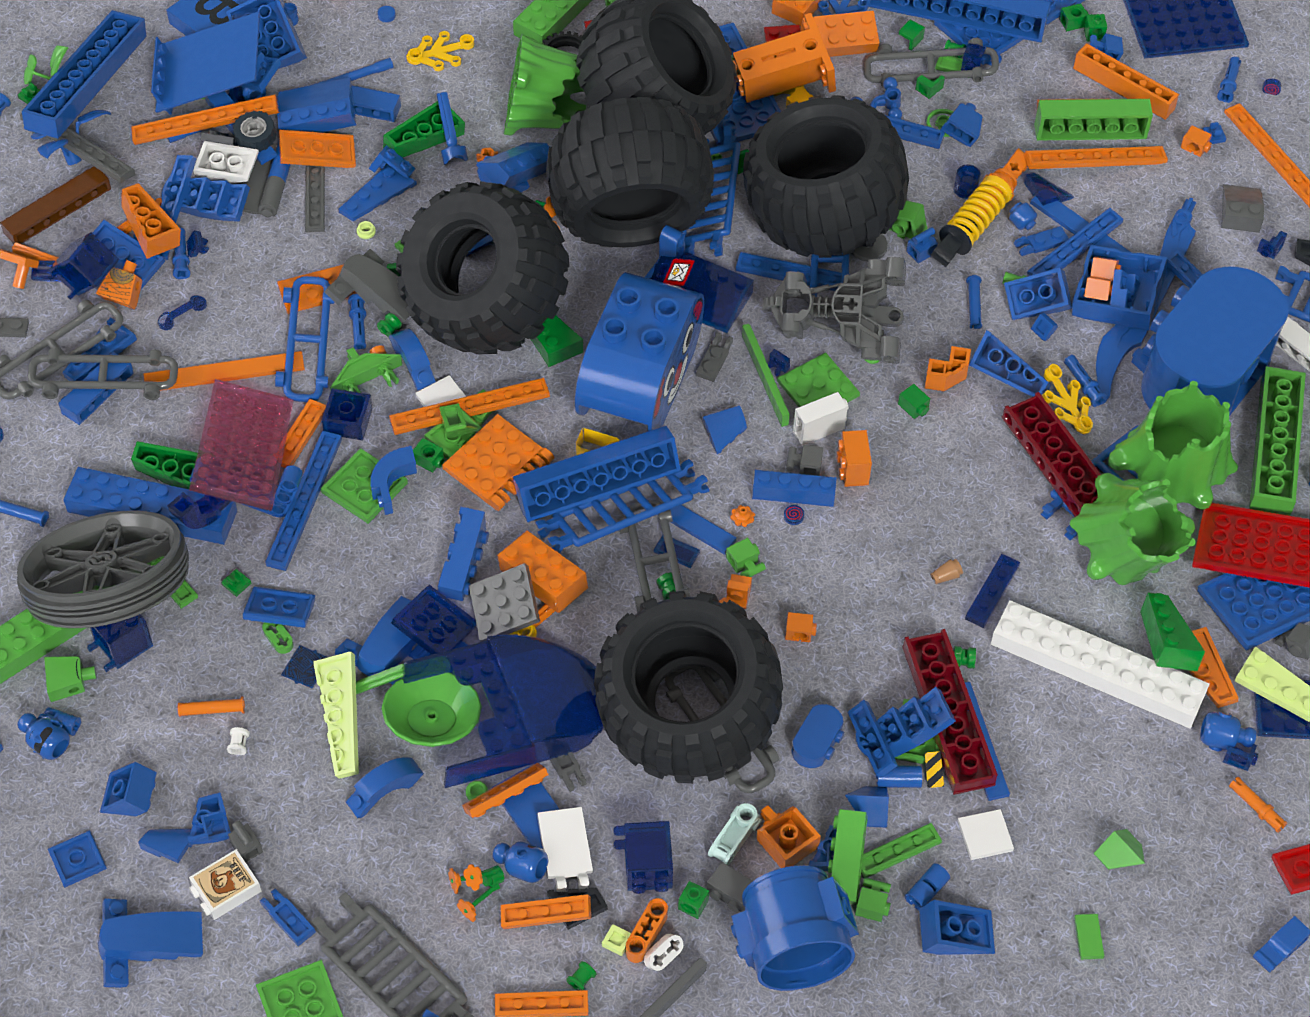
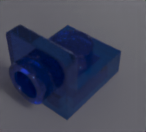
M1280 230L1276 237L1273 236L1270 241L1262 238L1257 252H1260L1264 257L1275 259L1284 246L1287 233Z
M1252 744L1249 753L1244 752L1240 748L1228 746L1223 763L1248 771L1250 765L1255 766L1259 755L1255 753L1257 745Z

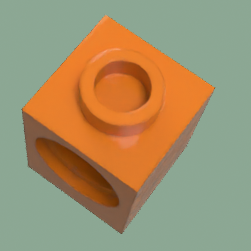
M1192 125L1183 137L1181 148L1190 153L1194 152L1193 154L1201 157L1204 152L1208 153L1212 143L1210 139L1212 134Z
M788 612L785 640H801V642L811 643V636H816L817 623H813V615Z

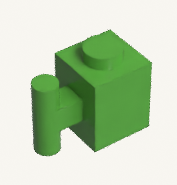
M749 538L727 547L726 559L736 573L745 569V571L740 573L741 576L752 577L766 570L763 562L755 565L758 563L760 552L755 543L752 544Z
M865 877L864 887H862L855 915L882 922L883 915L888 916L891 903L887 902V893L890 891L891 884Z

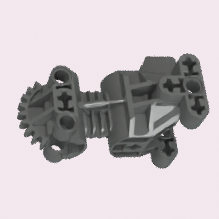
M887 257L886 260L870 259L868 260L867 268L851 275H845L843 283L830 286L828 284L814 288H808L804 273L786 272L785 278L773 296L763 298L762 309L773 313L786 338L797 337L798 339H803V330L814 326L839 333L843 341L862 350L861 359L899 364L900 339L894 336H884L882 326H900L904 321L903 312L897 307L878 306V304L887 298V285L905 286V259L901 257ZM838 287L833 295V298H829V296L822 297L820 295L819 297H815V295H812L814 293L830 290V288ZM787 299H805L807 303H810L808 310L801 309L799 313H786ZM892 313H899L900 319L894 322L889 319ZM815 317L836 319L840 331L827 327L826 324L814 321Z

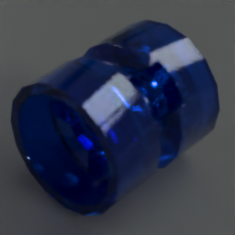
M969 164L962 165L957 169L954 193L958 197L968 199L979 186L980 170Z

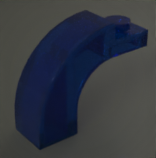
M220 482L197 501H193L182 492L167 506L170 513L186 527L199 529L219 519L222 516L221 511L236 497L232 491Z

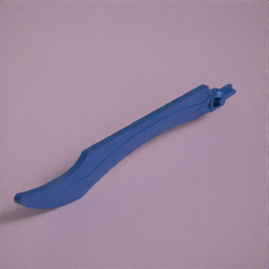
M1193 198L1186 199L1182 208L1176 211L1165 234L1160 256L1168 258L1176 250L1184 256L1186 255L1196 234V231L1190 225L1193 218L1191 213L1196 205ZM1167 266L1152 322L1175 277V274ZM1115 325L1103 336L1097 353L1096 376L1100 390L1107 394L1108 399L1110 398L1111 386L1118 366L1129 351L1142 345L1149 330Z

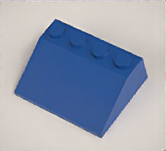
M248 0L226 11L229 21L255 12L260 13L258 51L262 52L265 57L278 58L282 63L278 69L307 58L283 0Z
M350 77L280 91L278 93L279 113H277L279 130L321 133L356 126Z

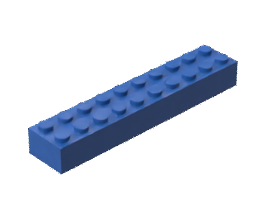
M867 0L866 6L1041 43L1050 2L1043 0Z
M112 10L22 110L24 130L58 139L147 37L145 19Z

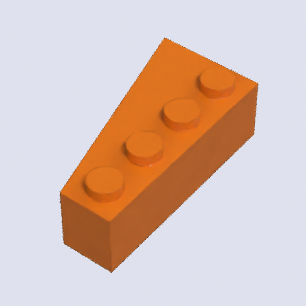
M137 183L123 188L121 207L146 259L180 246L181 229L143 187Z

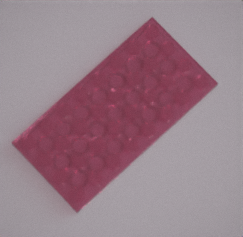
M215 379L189 490L272 511L294 400Z

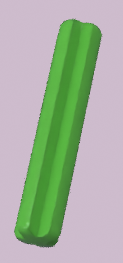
M400 664L356 681V695L407 676L408 669L406 665Z

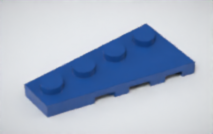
M387 164L338 209L339 213L351 221H355L371 212L377 206L383 205L391 198L404 193L405 190L413 188L417 185V181L410 177L408 179Z
M110 317L107 325H112L115 320ZM121 326L115 332L116 338L113 341L107 342L104 339L81 355H110L112 352L119 354L134 343L137 338L133 332ZM70 363L62 373L69 381H82L100 363Z

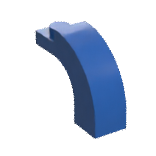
M404 329L389 335L392 347L396 354H401L415 388L420 390L435 383V378L429 366L430 361L411 329Z
M412 446L399 448L386 454L379 460L372 471L373 500H378L379 508H384L385 515L393 513L389 493L392 483L400 477L417 474Z
M402 757L390 760L361 778L354 785L356 791L349 797L346 803L357 818H362L383 796L396 789L411 788L424 773L413 758Z

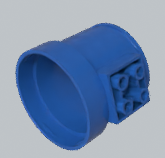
M790 866L766 873L755 879L745 888L742 894L745 911L731 916L734 924L731 925V930L734 937L738 940L739 945L736 946L739 957L741 959L744 958L748 967H752L756 971L760 984L766 988L779 991L809 988L836 978L851 966L855 959L851 937L859 935L848 894L834 877L828 878L826 872L817 867Z

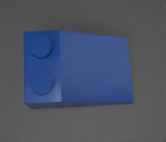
M1061 268L1004 283L1012 320L1039 316L1041 313L1052 314L1072 309V300L1065 271Z
M933 900L919 909L923 952L936 955L995 954L991 910Z

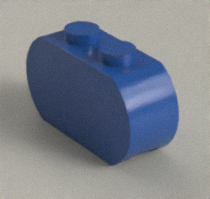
M827 704L812 707L792 741V756L799 765L806 768H817L822 766L826 759H831L835 748H833L836 742L840 743L845 733L842 731L843 717L839 710Z

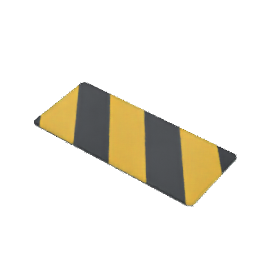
M925 752L928 788L944 787L941 752Z

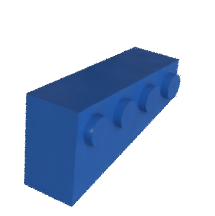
M986 330L969 366L1032 397L1037 392L1042 395L1050 389L1052 384L992 332Z
M460 507L459 515L461 522L455 525L454 543H450L447 558L449 561L444 563L438 584L439 596L463 601L465 595L470 594V580L475 578L477 573L476 562L477 560L481 561L483 556L482 545L487 544L489 532H486L485 512L466 507Z

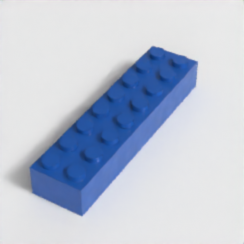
M663 426L513 476L520 509L526 521L530 522L679 472L681 468L675 438L668 427Z
M77 467L63 499L67 512L88 517L117 511L158 513L175 522L184 537L222 545L226 542L237 514V507L233 498Z

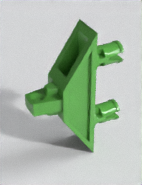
M354 348L346 350L349 361H347L330 389L332 398L347 392L352 402L356 403V397L360 401L364 398V395L357 386L371 379L383 376L389 387H392L391 380L397 385L399 378L395 375L393 369L402 366L401 354L364 353L359 356Z

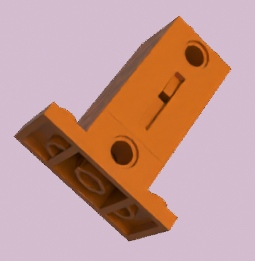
M812 13L804 15L805 22L802 23L804 31L733 53V63L736 66L737 73L734 80L736 83H739L740 96H744L747 103L821 80L823 87L827 86L829 93L836 91L835 69Z

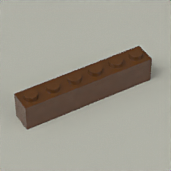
M94 166L85 170L80 175L70 179L65 184L1 221L3 234L13 244L16 242L22 244L111 190L109 178Z

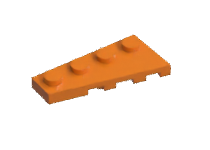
M1207 627L1193 630L1192 632L1203 647L1205 654L1198 671H1188L1193 677L1210 683L1206 694L1217 708L1237 703L1239 701L1238 695Z

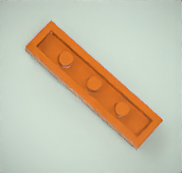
M312 399L308 400L271 458L272 464L283 468L294 465L327 413V405Z
M536 763L463 804L462 807L470 817H480L491 807L502 805L505 799L523 793L524 789L528 786L539 784L549 774L544 766Z
M588 894L500 905L501 927L503 929L591 919V897Z
M588 990L495 994V1017L588 1016Z

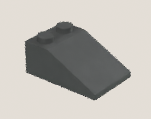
M1223 184L1221 228L1259 233L1264 220V202L1261 189Z

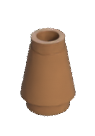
M949 559L930 575L932 579H935V584L960 578L963 570L957 559Z

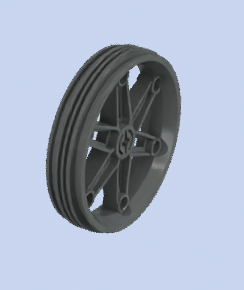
M147 511L103 513L67 524L49 533L32 545L18 564L17 585L25 607L35 619L42 623L61 628L103 626L137 616L170 597L186 579L189 569V553L182 532L175 522L166 516ZM108 547H113L112 551H107ZM161 556H165L156 565L151 566L147 564ZM52 571L60 572L46 580H43ZM95 585L100 586L98 590H93Z

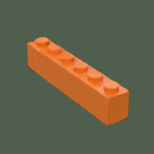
M1087 43L1077 52L1074 70L1127 99H1150L1152 113L1165 120L1175 110L1179 97L1178 93Z

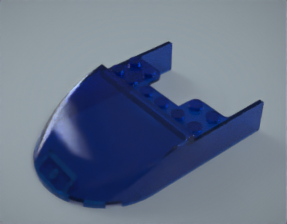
M524 635L487 636V641L404 662V684L452 671L456 680L461 685L469 686L481 683L494 714L493 718L485 719L478 725V734L486 751V756L447 766L444 777L445 788L547 761L561 755H568L570 752H577L591 744L593 739L604 729L595 701L594 678L596 666L581 654L549 640Z

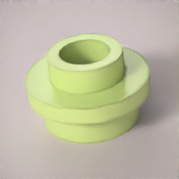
M363 221L357 227V235L362 239H370L376 233L375 226L369 221Z

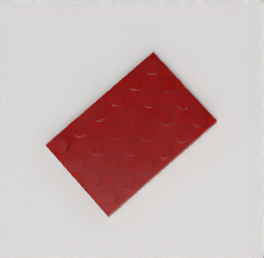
M1212 503L1209 508L1203 509L1192 567L1310 588V519Z

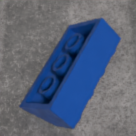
M526 142L482 160L476 165L492 183L502 184L507 188H511L547 172V158L550 146L547 143Z

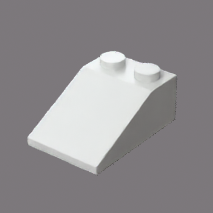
M204 141L193 169L195 178L207 177L210 181L227 180L230 184L246 182L249 180L259 150Z

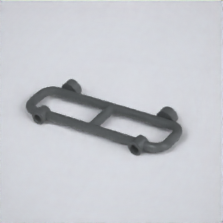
M980 38L970 39L968 48L892 53L891 45L881 44L878 47V54H872L864 61L865 78L872 83H881L882 87H884V80L888 77H894L897 82L917 81V78L921 75L929 80H936L942 75L945 79L972 77L974 82H981L983 77L995 74L999 68L997 52L993 48L983 47V41ZM988 54L991 56L992 66L989 69L975 67L972 70L935 72L934 57ZM927 58L928 73L898 75L883 73L881 76L871 74V63L874 61Z
M90 300L81 301L77 306V311L81 315L13 360L5 354L0 355V378L47 346L51 349H59L61 354H66L55 341L104 309L108 310L115 317V322L110 326L102 327L100 333L68 353V355H81L104 339L107 342L113 341L116 338L115 332L123 324V315L110 302H100L93 305ZM68 362L50 365L37 374L36 379L43 381L68 364ZM22 381L15 390L8 392L0 384V396L7 400L15 399L20 395L27 398L33 394L34 390L32 387L34 386L29 381Z
M52 348L48 354L38 355L30 361L27 376L29 383L35 388H41V395L47 399L57 398L59 389H144L143 396L146 399L156 400L160 397V390L168 389L176 383L178 363L174 358L162 355L161 351L156 349L151 350L149 355L61 354L59 349ZM42 362H48L51 365H58L60 362L100 363L98 381H40L36 379L37 365ZM108 363H149L152 366L166 363L170 365L169 379L164 382L106 381Z
M648 500L653 507L662 504L657 500ZM639 502L629 506L633 513L644 509ZM671 510L658 514L667 553L643 558L636 525L633 524L620 530V534L629 532L642 595L634 597L637 613L641 611L640 604L651 599L645 570L646 565L669 561L676 592L685 591L686 596L690 597L689 588L684 589L669 526V522H673ZM619 517L617 518V520L619 522L621 520L626 519L627 517Z
M688 666L677 669L665 677V684L669 690L666 692V696L671 698V703L677 701L690 721L699 720L698 716L684 698L681 689L673 682L677 675L686 670L693 669L698 673L721 707L726 703L727 699L714 683L721 679L720 676L710 669H704V667ZM772 745L763 750L758 748L753 750L767 771V775L751 785L745 784L737 769L732 766L726 769L724 778L728 780L729 786L735 784L744 793H754L773 782L775 778L773 764L779 761V756Z

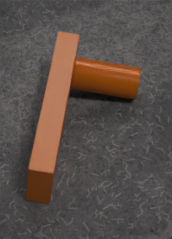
M0 249L1 259L18 264L12 286L24 289L29 267L38 268L39 261Z

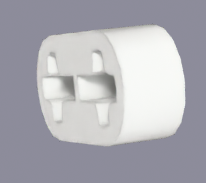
M674 934L664 935L646 952L644 956L646 967L656 971L664 969L682 951V938ZM671 940L674 941V942H673V947H674L673 949L669 948V947L671 946V943H670ZM655 955L658 956L657 959H656L657 962H658L657 964H654V963H653V962L655 961V959H654V956H655Z

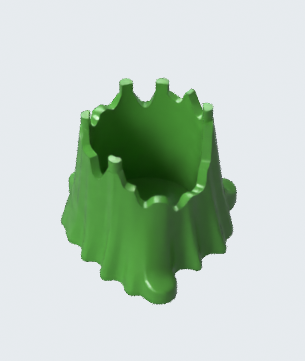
M521 34L509 90L504 135L512 136L517 130L522 128L559 129L563 123L571 121V117L578 111L586 110V105L579 104L570 98L574 93L584 92L578 80L580 70L576 66L578 55L544 45Z
M1191 381L1189 386L1183 389L1169 390L1164 397L1157 396L1143 422L1136 429L1128 433L1127 439L1116 444L1115 450L1109 455L1108 464L1117 471H1135L1138 474V480L1168 479L1170 485L1166 493L1175 499L1177 504L1184 502L1199 509H1207L1213 501L1211 486L1224 484L1227 476L1237 471L1238 465L1231 453L1230 404L1223 402L1220 405L1219 400L1215 396L1203 395L1197 387L1198 383Z
M1104 473L1096 478L1097 500L1093 503L1084 504L1080 514L1070 520L1071 528L1078 534L1079 544L1090 549L1091 557L1087 566V574L1091 579L1100 580L1106 576H1111L1119 585L1140 581L1148 573H1158L1162 566L1178 560L1180 554L1195 545V539L1191 538L1195 530L1194 521L1178 511L1177 501L1166 493L1170 485L1168 479L1146 481L1128 479L1123 481L1111 473Z

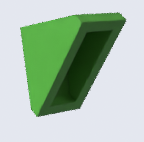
M459 403L439 407L446 438L477 432L483 428L460 408Z
M1127 829L1114 831L1094 852V855L1108 870L1145 864L1142 844Z

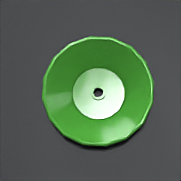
M428 670L411 673L396 681L385 693L381 710L385 724L397 737L414 745L435 747L452 744L467 736L478 724L482 706L478 692L465 679L450 672Z

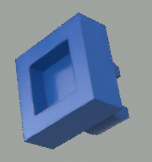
M1218 122L1210 123V127L1202 129L1212 134L1210 139L1212 144L1226 142V136Z
M1041 313L1031 327V330L1043 341H1046L1056 331L1058 325L1048 315Z

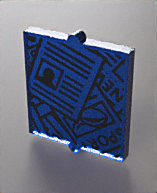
M299 645L281 676L293 680L295 684L300 683L313 688L317 682L314 661L328 657L317 653V650L312 651Z

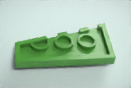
M492 411L471 417L481 426ZM438 424L427 432L424 437L426 440L442 447L444 457L449 459L476 432L446 438L443 424Z

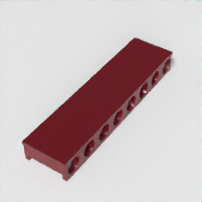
M1039 392L1035 393L1034 397L1011 407L1009 405L1005 406L1002 419L1074 517L1078 516L1084 504L1093 503L1097 500L1098 493L1095 481L1101 475Z
M941 629L939 633L909 639V636L904 637L902 648L920 699L937 687L941 690L956 720L933 737L941 752L942 764L953 795L995 786L998 774L946 629Z

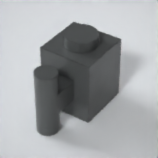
M803 445L802 454H796V447H789L786 470L793 471L794 465H799V474L820 476L824 447Z
M1298 623L1295 628L1279 635L1274 642L1280 647L1286 642L1289 653L1295 657L1307 660L1310 658L1309 625Z
M240 821L233 823L234 829L228 834L229 840L234 850L237 849L243 860L247 862L263 853L261 843L249 824L247 823L243 826Z

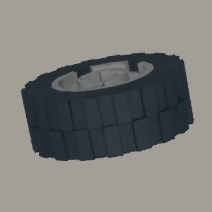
M262 111L246 112L244 115L239 116L233 125V133L239 147L257 149L261 152L272 146L276 140L275 136L277 134L271 116L269 117L267 113H262Z

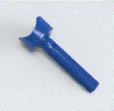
M447 92L437 93L448 146L446 149L441 150L443 163L446 165L452 158L468 161L466 147L457 145L458 142Z

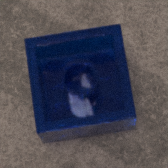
M332 388L322 418L323 431L341 435L343 438L363 441L373 409L371 394Z

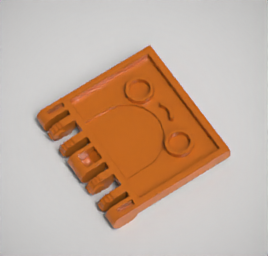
M497 414L453 454L442 467L444 471L495 510L500 511L505 506V503L507 504L511 500L503 489L505 488L513 495L517 494L513 476L536 469L531 463L539 468L546 466L555 457L547 448H542Z

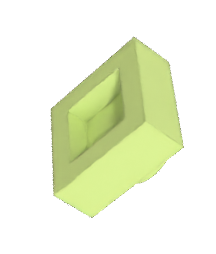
M612 924L602 941V947L623 956L626 950V942L631 933Z

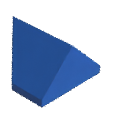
M864 786L845 794L855 811L867 813V827L887 828L889 804L887 788Z

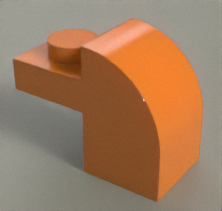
M731 574V579L728 580L726 599L733 601L743 609H747L752 587V577Z

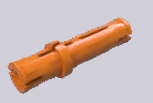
M1240 777L1235 778L1236 782L1233 780L1230 783L1229 787L1259 814L1258 817L1261 820L1264 819L1277 833L1281 831L1280 828L1284 829L1287 822L1273 810L1274 807L1271 804L1267 805Z

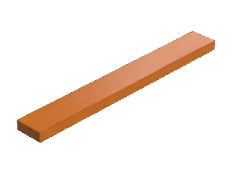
M274 94L131 126L132 141L134 145L235 123L236 119L246 112L262 111V113H267L268 115L279 113L277 97Z
M1240 103L1225 109L1224 113L1310 208V180Z
M1163 146L1025 151L1024 154L1029 169L1156 165L1167 163L1168 161Z
M302 351L294 352L293 372L305 370ZM286 353L178 368L177 381L168 389L274 375L276 371L285 372ZM170 370L143 373L144 381H167Z
M540 378L389 415L394 435L443 424L439 407L459 403L460 408L471 417L548 398L550 393L545 379Z

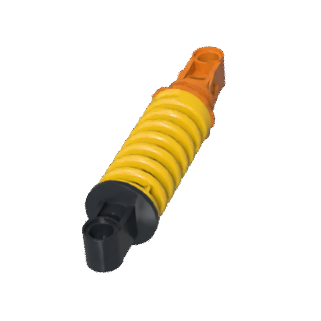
M1018 148L1003 168L985 175L983 181L963 203V206L958 209V212L953 215L947 225L943 226L939 231L941 242L932 252L931 257L944 267H947L956 253L960 255L969 253L974 242L989 227L995 216L1000 213V210L1005 207L1006 203L1013 199L1017 179L1028 168L1024 157L1025 152Z

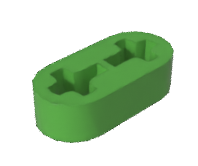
M263 623V633L274 649L281 654L290 652L293 648V639L285 627L280 624ZM269 626L276 627L277 633L275 634L272 630H269ZM281 638L284 642H287V646L280 645L279 639Z

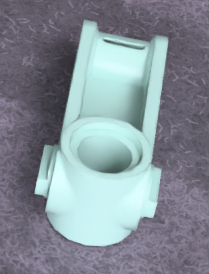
M744 803L735 807L730 815L731 818L710 847L709 857L714 856L726 865H730L752 831H755L762 821L760 819L761 815L757 813L756 808L751 804ZM749 816L751 819L743 820L741 817Z

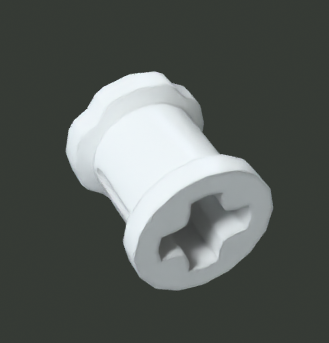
M239 727L230 730L231 742L227 746L228 753L236 755L246 754L245 744L250 734L248 730Z

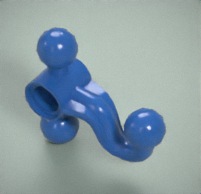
M888 77L884 80L885 94L875 97L869 106L875 109L877 106H885L889 109L888 116L901 119L902 111L899 109L901 106V92L897 88L898 83L894 77ZM853 97V98H851V100H853V99L856 98V99H859V100L863 101L860 97Z

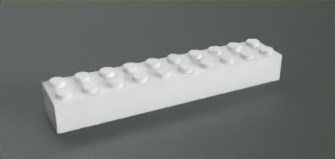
M1010 600L993 633L991 645L1190 729L1210 684L1174 668L1158 667L1155 661Z

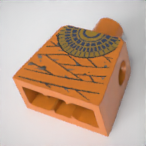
M126 260L122 270L112 267L96 294L108 301L135 309L142 285V279L134 274L137 264Z

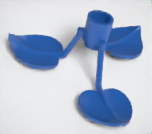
M93 110L78 117V121L75 123L76 133L79 134L80 124L105 114L111 115V112ZM39 133L31 135V139L46 137V135ZM67 139L52 141L37 149L40 155L48 159L54 151L61 148L67 165H74L82 160L79 156L63 147L69 142Z

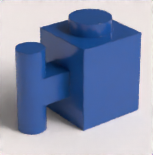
M1105 33L1102 40L1097 41L1096 35L1090 36V45L1119 61L1124 53L1122 37Z
M933 227L908 240L906 252L918 264L931 257L930 255L938 246L937 240L932 236L935 234Z

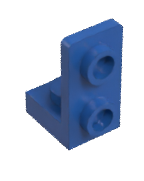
M387 145L369 167L375 173L379 167L383 169L388 164L407 179L416 169L409 161L403 159L395 150Z

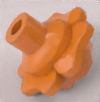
M739 505L737 509H732L730 519L735 522L736 526L742 525L746 527L754 522L753 517H755V513L751 511L749 506Z

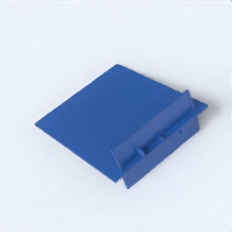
M255 12L166 43H162L156 37L151 93L156 99L155 112L158 113L166 110L172 115L173 107L256 81L260 13Z

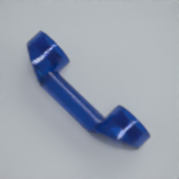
M194 295L190 297V301L175 310L162 313L158 319L159 328L170 330L174 326L173 319L190 309L195 311L204 310L207 307L206 299L202 296Z

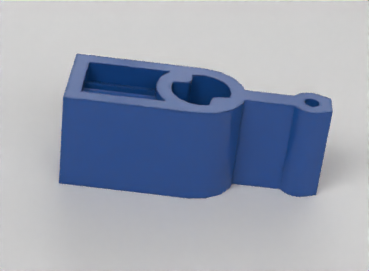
M1294 916L1253 955V958L1271 973L1282 961H1285L1308 940L1310 929Z

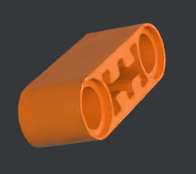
M655 898L648 903L626 942V957L629 961L633 963L642 962L646 952L652 947L668 917V905L663 899ZM655 910H660L663 913L660 915H655L652 912ZM649 922H650V923H651V930H648V931L645 933L644 938H643V931H646V930L648 929V927H649ZM634 947H639L641 951L633 952L631 951V949Z

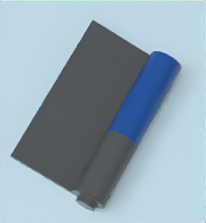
M279 141L278 144L271 146L277 153V157L262 165L256 160L249 180L234 183L247 184L250 187L243 212L260 214L265 217L277 214L291 164H280Z

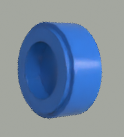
M383 6L378 9V19L380 21L391 22L395 19L396 13L393 7Z

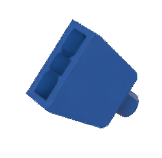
M960 103L940 130L962 144L971 147L979 138L983 117L975 111L976 106L974 104L967 103L965 105Z

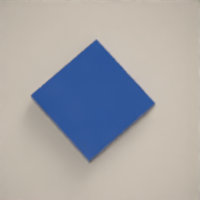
M90 830L48 849L64 888L107 869Z

